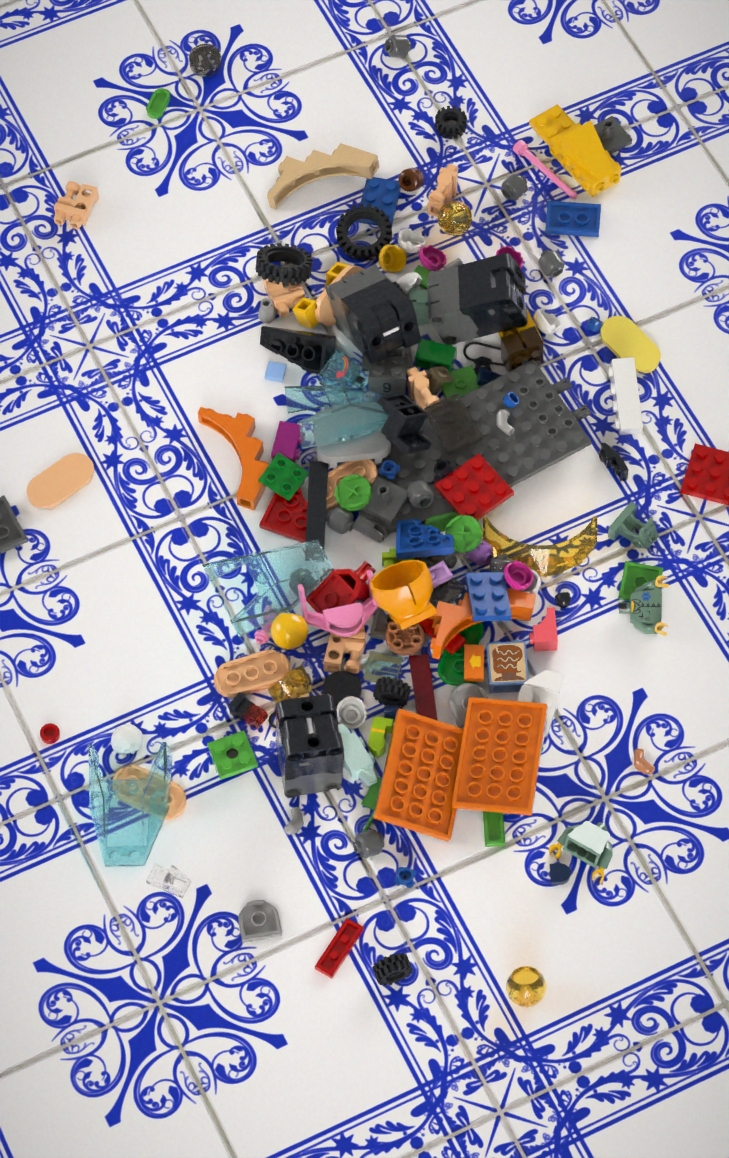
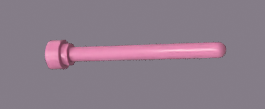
M519 140L514 145L513 151L517 155L525 156L572 199L577 198V193L535 157L523 140Z

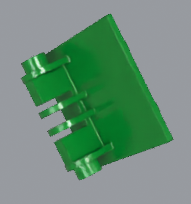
M278 452L258 481L290 501L298 488L304 484L309 472Z

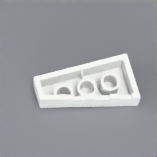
M634 357L612 359L611 365L608 366V375L611 382L610 392L613 394L614 400L612 401L613 412H616V418L614 419L615 429H618L619 435L640 434L643 430Z

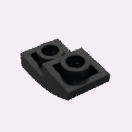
M605 442L601 443V449L598 452L600 461L605 463L606 468L612 467L614 474L618 475L620 481L627 480L629 469L621 456Z

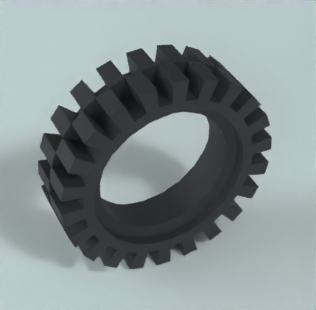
M359 204L360 208H356V205H354L351 211L349 209L345 210L346 214L342 213L340 216L341 220L337 222L336 235L338 245L343 253L346 252L349 258L353 256L354 260L357 261L358 258H361V261H365V258H369V261H371L374 256L379 258L380 250L392 242L391 221H389L388 215H385L382 209L379 211L377 206L371 208V204H367V207ZM369 219L376 222L381 229L379 239L369 246L354 244L348 237V230L355 221Z
M277 243V246L270 244V247L266 245L257 252L256 273H258L259 277L262 276V279H268L270 283L275 281V284L278 285L280 282H283V285H287V283L295 285V282L301 284L302 281L306 282L311 276L312 255L308 254L307 250L303 251L302 247L296 249V245L289 247L287 243H285V246H282L281 243ZM284 261L293 263L297 266L282 267L274 265L271 262Z

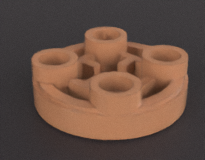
M395 622L388 624L385 635L386 644L392 652L407 656L421 649L424 644V631L419 623L404 630Z

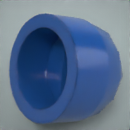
M591 316L588 321V328L592 332H597L604 323Z
M510 391L504 396L503 404L505 407L513 408L519 404V398L514 392Z

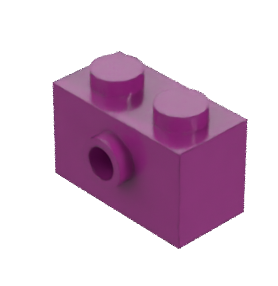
M284 421L279 422L271 452L272 460L278 452L294 463L296 460H299L301 453L299 446L300 443L304 442L305 438L302 425Z

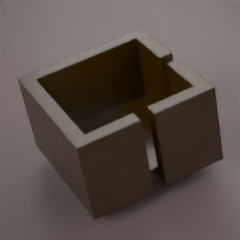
M535 326L520 331L526 348L523 347L517 333L501 337V360L507 372L533 359L538 366L543 364V341Z

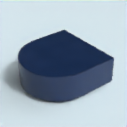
M562 863L549 865L551 885H563L569 881L571 871L567 865Z

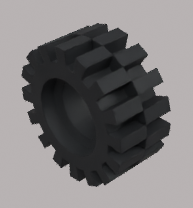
M447 106V109L443 107L441 111L438 110L435 116L436 132L440 136L443 134L445 139L447 136H449V139H452V136L455 139L458 138V135L461 137L467 128V116L464 110L461 112V108L456 109V106H453V108ZM447 120H454L458 123L454 125H448L444 122Z
M388 676L387 679L382 677L376 682L373 697H375V700H379L380 704L384 703L385 706L399 705L405 707L408 703L411 687L408 686V683H403L401 679L398 681L395 677L393 679Z
M404 953L391 954L390 957L385 956L383 960H378V963H375L372 967L378 984H383V986L387 984L392 985L394 982L398 983L399 980L403 981L413 971L408 956Z

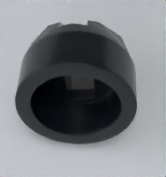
M569 592L555 595V600L559 607L566 608L571 602Z

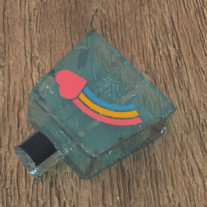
M336 349L319 373L320 385L345 393L353 385L362 388L366 382V378L360 376L359 363L339 349Z

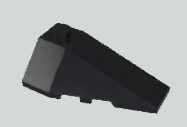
M261 326L260 345L277 355L283 356L288 359L287 361L295 363L306 372L324 375L335 354L336 336Z

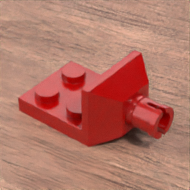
M364 561L355 571L352 569H334L306 598V601L320 614H323V610L354 604L357 600L364 602L370 597L369 585L366 582L368 579L367 570H371L373 574L376 570L371 568L372 565L367 561Z

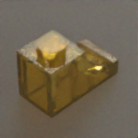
M301 665L286 672L285 676L277 684L268 688V693L275 705H277L279 701L298 698L311 692L312 684L306 670Z

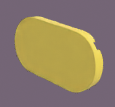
M613 316L603 322L604 324L600 329L602 342L618 358L634 357L636 373H650L658 367L661 358L659 348L632 320L623 316Z

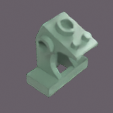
M630 502L609 526L608 537L614 541L620 534L631 541L635 547L649 549L659 537L657 528L652 517L648 519L646 524L639 521L635 517L637 505ZM634 528L637 529L639 534L633 533L632 530Z

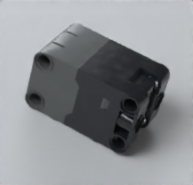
M501 253L493 257L440 271H433L427 276L429 324H431L445 344L454 345L459 342L524 327L528 323L527 307L523 302V294L526 292L525 275L513 257L508 253Z
M372 265L326 286V292L334 315L333 318L336 319L335 325L337 329L352 342L370 364L387 358V353L402 346L407 349L421 342L416 314L411 300L379 270L377 265Z
M323 694L279 701L276 705L275 743L284 795L292 798L312 793L329 792L331 789L340 790L343 778L344 747L338 728L334 696Z

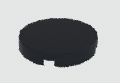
M336 671L325 679L323 694L333 695L337 707L339 702L346 697L354 696L359 698L361 696V682L351 672Z

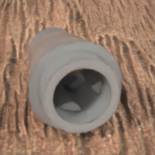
M265 298L261 300L258 318L263 323H271L276 317V312L271 300Z

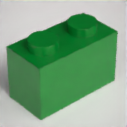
M421 339L415 355V367L430 370L432 367L445 366L450 372L457 358V347L437 343L433 340Z

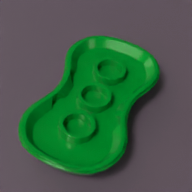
M483 623L474 624L458 633L466 639L465 645H479L484 633ZM464 645L453 655L444 649L437 669L440 679L444 683L453 686H459L464 683H476L464 682Z

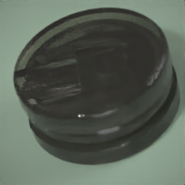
M200 44L194 47L189 54L191 71L200 77H210L218 73L222 65L219 49L211 44Z

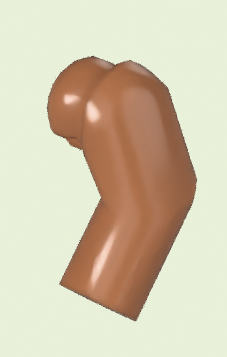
M635 749V768L643 774H653L655 766L644 759V750Z

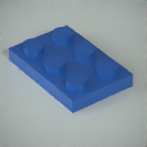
M377 177L372 179L366 178L360 204H363L364 207H367V204H371V208L377 206L379 211L382 209L385 215H388L392 226L401 191L399 182L397 180ZM369 219L357 220V223L379 226L376 222Z
M548 201L545 234L599 237L601 204Z
M466 573L465 581L472 621H511L512 614L504 573Z

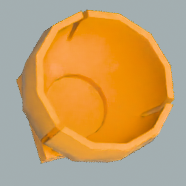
M419 560L401 561L381 570L370 581L375 602L379 608L388 612L389 617L402 630L437 614L435 607L429 602L433 592V584L430 570L425 562Z

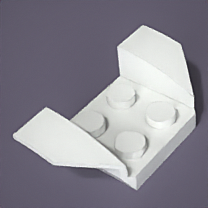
M548 670L526 681L521 686L517 701L547 704L548 709L543 741L548 736L564 678L563 674Z

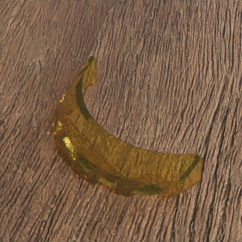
M594 516L587 527L573 538L552 545H529L515 541L498 531L487 517H483V539L492 545L494 549L493 557H497V554H508V558L525 563L531 570H535L539 576L559 575L564 573L565 570L580 565L596 547L597 516Z

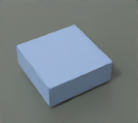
M269 361L265 372V380L283 383L287 364Z

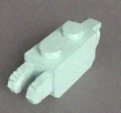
M338 724L344 747L343 766L350 778L354 780L360 779L366 787L377 783V777L374 772L375 759L371 752L367 753L362 737H358L355 731L350 733L345 725Z

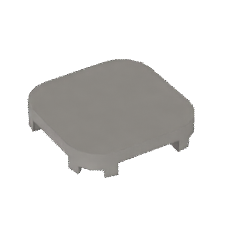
M374 404L330 407L316 412L312 423L318 461L330 464V468H338L337 462L374 459L375 464L382 463L384 457L388 456V454L391 455V442L381 433L387 420L386 412L380 406Z

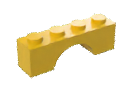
M336 262L326 273L324 290L344 268L350 265ZM303 297L292 309L299 325L313 329L319 323L315 317V309H317L318 305L316 304L317 299L311 300Z

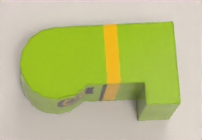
M374 716L368 740L369 752L374 757H380L385 753L386 734H392L393 719Z

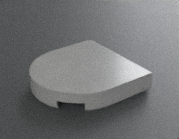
M464 683L457 686L450 694L449 708L459 728L464 727L469 697L489 699L483 688L478 685Z
M265 900L250 901L239 913L238 921L242 943L282 936L278 911Z

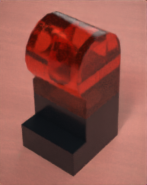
M240 692L229 704L230 714L253 728L259 729L268 718V714L263 708L256 706Z

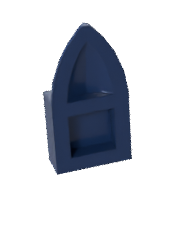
M480 367L477 372V385L483 386L502 375Z

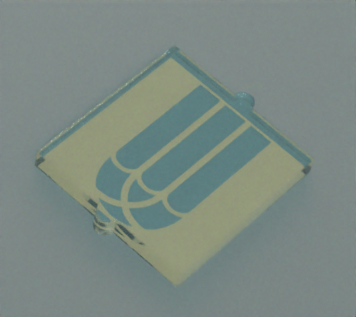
M370 651L368 661L365 663L366 669L363 680L376 683L379 678L385 677L387 679V676L391 677V679L395 677L398 680L399 674L402 673L403 657Z

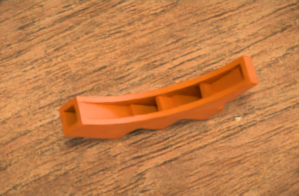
M200 407L198 411L199 423L221 434L232 445L239 457L242 466V477L236 494L237 505L255 511L267 487L260 483L258 479L269 466L267 462L259 461L264 452L263 441L252 437L256 429L255 418L241 413H237L236 417L232 418L228 414H221L213 409Z
M507 588L512 614L511 619L531 621L537 595ZM465 593L463 600L459 599L458 605L438 601L437 608H435L437 614L430 617L433 620L432 628H435L434 635H436V638H432L430 649L433 650L432 658L440 659L446 645L459 632L474 624L484 622L472 621L468 593Z

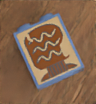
M493 641L487 643L486 656L489 693L520 692L521 686L529 680L526 641Z

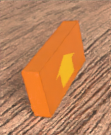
M464 645V682H484V645Z

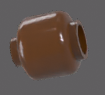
M412 167L400 173L398 182L403 190L412 192L423 186L424 175L421 170Z

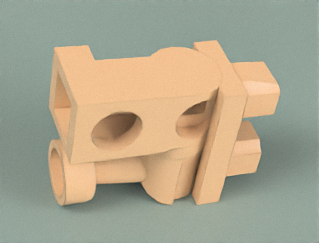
M448 164L446 168L441 167L439 170L437 188L428 196L427 214L440 219L445 218L447 204L452 201V196L455 197L457 194L458 166Z
M69 181L65 188L67 191L66 195L59 197L57 203H55L54 221L56 224L64 225L65 220H69L72 228L79 229L82 224L86 225L91 210L99 199L98 187L82 184L80 187L78 183Z
M263 279L266 293L272 302L275 312H278L280 317L288 316L289 309L294 308L303 297L305 298V292L301 284L295 282V285H290L288 283L289 287L283 288L282 282L278 285L275 284V281L270 283L268 279Z
M417 367L407 370L408 397L414 400L428 414L442 408L443 406L439 398L430 392L429 379H427L426 372L424 370L419 372Z
M364 625L355 635L349 637L330 633L324 657V671L332 673L342 671L345 653L350 654V660L346 661L344 670L353 674L359 673V655H363L366 646Z

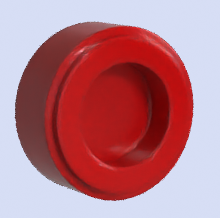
M49 723L41 728L40 736L44 743L53 744L59 740L60 731L57 725Z

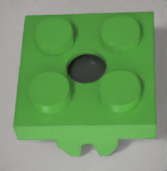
M245 731L207 743L212 763L221 780L258 767Z

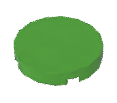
M361 475L346 476L340 480L341 482L335 488L334 495L337 503L348 511H357L364 508L372 498V487L369 481Z
M469 515L456 516L450 520L445 528V535L450 534L454 537V551L459 553H467L476 549L483 537L480 523Z

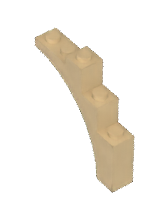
M340 143L332 155L313 150L307 156L305 162L286 156L278 167L280 177L277 178L273 188L268 191L267 199L270 208L277 209L283 200L294 191L319 179L344 175L372 179L380 167L378 155Z

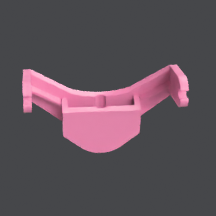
M367 570L370 597L362 604L359 602L323 610V614L307 611L304 587L302 584H299L298 593L301 613L307 624L342 637L355 635L378 609L370 586V581L374 577L373 572Z

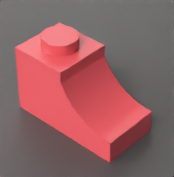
M547 607L544 620L538 625H533V633H529V642L533 644L534 652L557 650L558 637L555 607Z

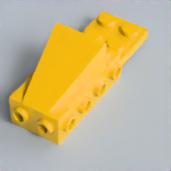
M558 104L529 120V125L549 146L550 153L591 198L620 182L621 166L611 158L607 150H604L591 121L583 125L579 122L575 124Z

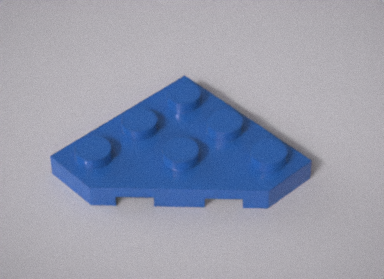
M418 519L397 521V559L454 554V537L452 535H443L439 529L430 525L426 527Z

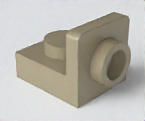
M445 366L432 367L428 371L427 379H429L431 394L437 395L444 383L452 382L453 377Z

